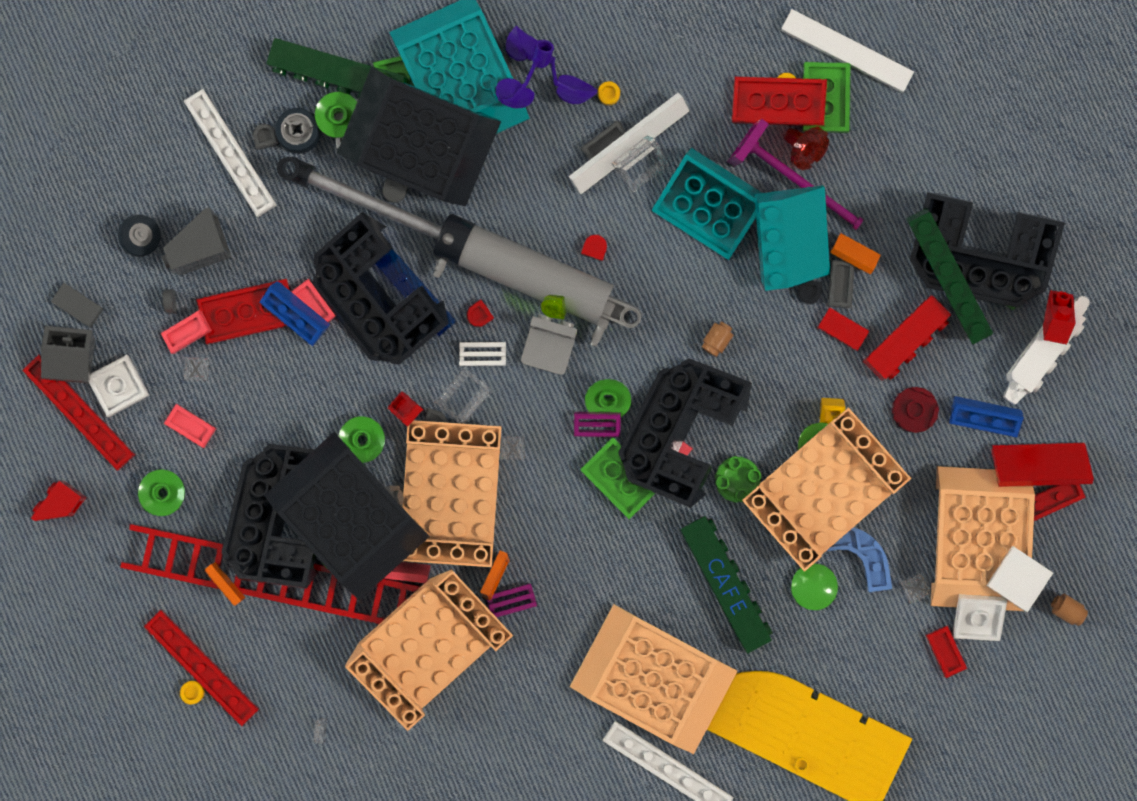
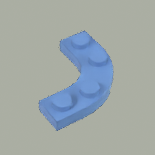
M853 527L827 550H849L861 559L865 569L868 592L892 589L890 570L885 552L880 544L866 532Z

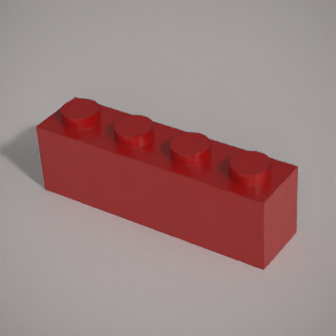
M933 295L929 296L863 360L864 364L881 381L887 378L889 380L893 379L900 372L898 367L903 362L908 364L917 355L914 351L919 346L924 348L931 342L933 338L930 335L935 330L940 332L949 324L947 319L951 314Z

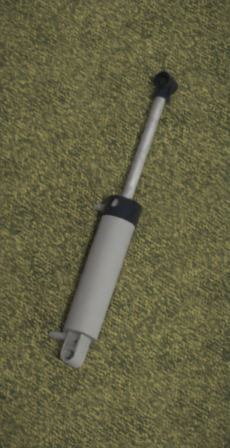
M284 157L277 164V173L285 180H290L306 188L309 184L437 239L433 255L439 259L434 268V277L440 278L447 262H450L596 325L590 342L592 346L596 347L610 320L628 328L636 327L641 321L642 314L638 307L610 295L614 287L613 284L479 227L469 220L455 214H450L443 226H439L315 172V166L297 157ZM289 162L294 163L296 168L292 175L286 171V165ZM629 310L636 312L638 317L633 323L626 321L624 316Z

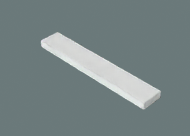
M791 9L781 29L782 32L842 63H850V67L901 93L906 89L914 71Z
M204 89L184 100V103L255 215L259 217L277 206Z
M679 93L675 94L572 173L569 178L580 194L584 193L687 114L689 109L683 97Z
M616 720L603 738L605 743L695 801H732L734 798Z

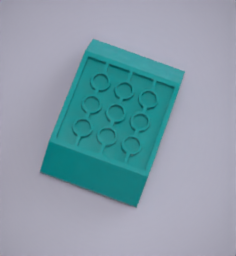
M459 0L389 32L414 87L478 114L481 112L500 120L501 123L496 134L530 119L526 107H508L502 104L496 96L495 89L498 82L506 78L513 79L476 0Z

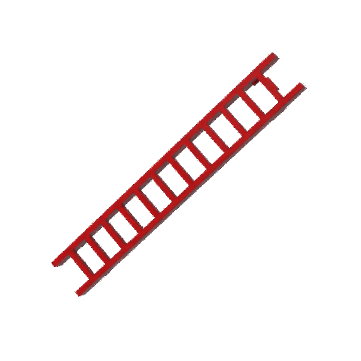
M130 524L129 530L149 534L142 565L121 562L120 568L219 589L212 579L208 580L194 576L201 546L217 549L215 562L221 567L223 543ZM156 536L172 539L165 570L149 567ZM178 541L195 544L188 575L172 572ZM314 563L313 567L317 571L331 573L324 565ZM333 574L325 605L309 602L313 581L304 590L302 600L286 597L288 586L281 585L280 594L277 595L263 592L265 583L258 582L257 590L240 587L241 580L237 576H235L234 581L235 586L244 595L378 624L385 619L384 617L377 616L384 585L400 589L397 608L407 600L405 599L407 590L415 592L421 587L391 579H383L378 583L372 613L369 615L355 612L357 598L353 594L351 595L348 610L332 607L337 579Z

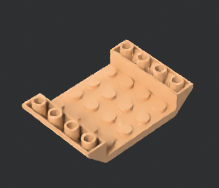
M848 407L763 480L742 501L805 572L822 557L824 552L912 478Z
M413 420L407 427L404 500L402 507L430 537L404 561L492 567L502 426Z
M937 466L936 490H939L936 570L935 583H931L930 606L957 607L959 594L1002 597L986 585L1012 546L1032 558L1033 486L999 487L995 469ZM1007 600L1006 610L1023 611Z
M451 569L430 578L365 636L356 646L345 664V668L408 731L425 716L422 709L486 650L492 647L497 651L513 635Z
M613 604L570 687L589 700L670 744L694 754L730 687L737 670Z

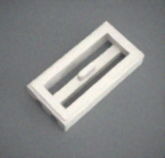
M459 342V366H506V342ZM464 348H501V351L464 352ZM464 357H501V361H464Z

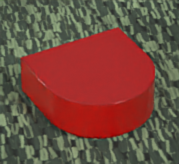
M600 235L589 236L585 240L581 255L603 262L607 250L606 240Z
M481 299L470 306L467 311L468 322L474 327H483L494 319Z

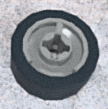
M303 108L286 110L279 116L276 122L275 133L278 141L286 150L292 153H306L312 150L320 139L321 130L317 126L314 115ZM296 127H301V131L303 133L294 134V129Z

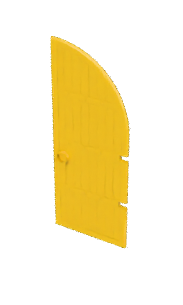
M768 671L736 673L707 730L848 801L884 800L912 741L911 737L870 717L863 724L859 722L863 715L862 713L822 693H819L817 700L811 698L814 689L785 675Z

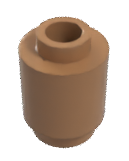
M722 321L719 324L714 323L703 339L704 344L701 348L715 357L719 353L722 354L734 336L731 333L732 328Z
M1066 594L1057 595L1051 603L1052 613L1071 625L1080 626L1088 615V610L1085 609L1083 604Z

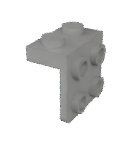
M539 314L538 318L533 316L521 362L525 365L558 375L565 374L578 329L573 328L574 324L566 321H561L560 324L551 322L552 318L542 314Z

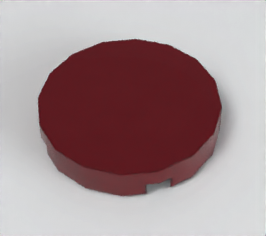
M907 388L900 392L893 401V419L906 432L919 433L926 431L934 425L938 418L939 407L934 395L925 388Z

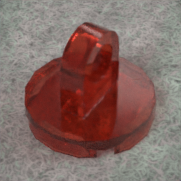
M818 126L810 128L804 133L789 128L784 139L793 146L790 158L792 165L803 171L812 168L811 164L814 161H820L829 146L828 132Z

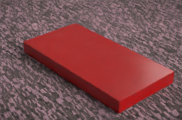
M735 77L732 124H755L760 119H763L769 125L824 127L827 79Z
M288 279L278 280V282L290 290ZM277 281L196 299L198 310L202 311L212 330L204 336L206 344L209 345L288 327L259 303L270 285Z
M1085 443L992 445L991 452L999 487L1093 484L1094 477Z

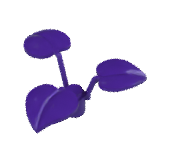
M515 26L509 33L505 44L506 53L516 61L528 59L533 61V64L523 84L511 78L498 82L495 92L502 104L511 108H525L533 102L535 94L526 86L536 67L545 68L549 64L551 65L553 83L558 87L556 94L563 101L570 104H581L597 94L598 90L577 77L561 75L557 80L556 58L552 56L554 45L550 41H537L532 36L523 32L518 26Z

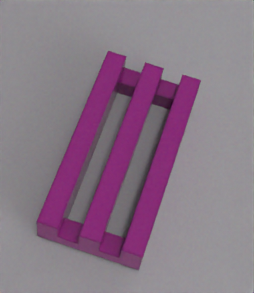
M574 412V436L620 437L621 412ZM579 419H616V421H579ZM579 427H616V430H579Z
M531 583L495 593L490 601L487 600L490 611L496 617L537 606ZM528 589L529 594L493 604L492 599ZM531 599V603L495 612L497 607Z

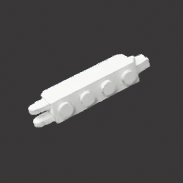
M1085 296L1074 299L1076 324L1069 341L1073 336L1077 337L1085 327L1082 324L1086 318L1082 315L1090 305L1089 299ZM1042 325L1006 374L1007 381L1010 383L1003 398L1015 405L1026 394L1032 393V391L1036 393L1043 384L1041 380L1046 373L1050 374L1056 367L1057 363L1055 360L1058 356H1063L1070 348L1071 344H1069V341L1067 345L1045 341Z

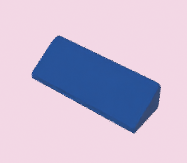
M278 281L270 285L259 302L311 346L315 345L330 326L325 319Z
M955 396L949 424L1017 438L1024 417L1020 409Z

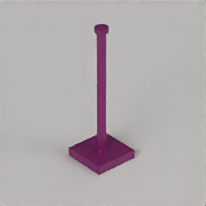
M760 119L751 126L727 161V163L735 167L742 163L749 153H754L799 187H814L810 182L759 146L758 139L769 125L763 119ZM825 194L826 206L849 222L854 230H857L864 219L860 216L856 217Z

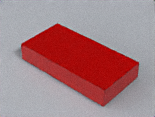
M832 308L827 310L817 327L855 351L859 350L869 333V330Z
M403 391L388 406V409L407 427L423 410Z
M947 625L925 635L945 678L967 669Z

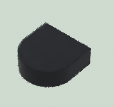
M808 281L799 284L797 290L799 300L808 305L817 302L821 296L822 282Z

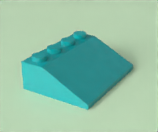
M691 148L682 159L651 211L729 260L756 219L754 194L762 192Z
M825 186L754 194L760 274L765 291L790 288L829 275L830 263Z

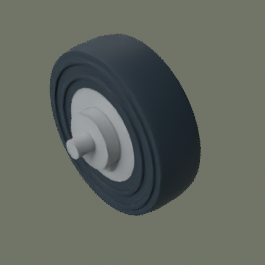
M132 215L125 219L119 227V243L123 250L130 255L138 257L149 255L157 249L160 243V228L152 218L146 215Z

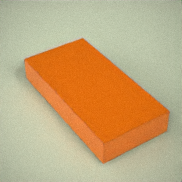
M842 233L839 234L830 252L870 275L881 256L879 253Z
M501 550L480 591L482 598L489 601L492 599L510 561L508 554Z
M216 562L210 564L205 569L208 576L233 606H236L245 599V596Z

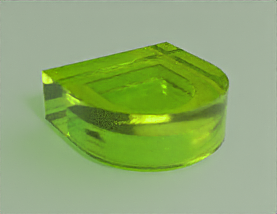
M547 295L543 299L540 306L541 311L550 318L564 320L566 316L564 296Z

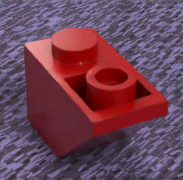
M1050 290L1043 322L1044 340L1067 345L1076 324L1073 294Z
M65 481L54 482L48 488V496L45 500L39 501L32 511L34 514L31 519L34 521H45L71 517L87 497Z

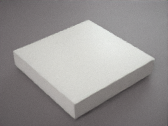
M125 355L90 374L89 384L107 417H111L150 396L129 355Z
M1012 546L986 586L1023 611L1028 612L1053 572Z
M959 594L952 633L953 638L1000 641L1007 599L997 596Z

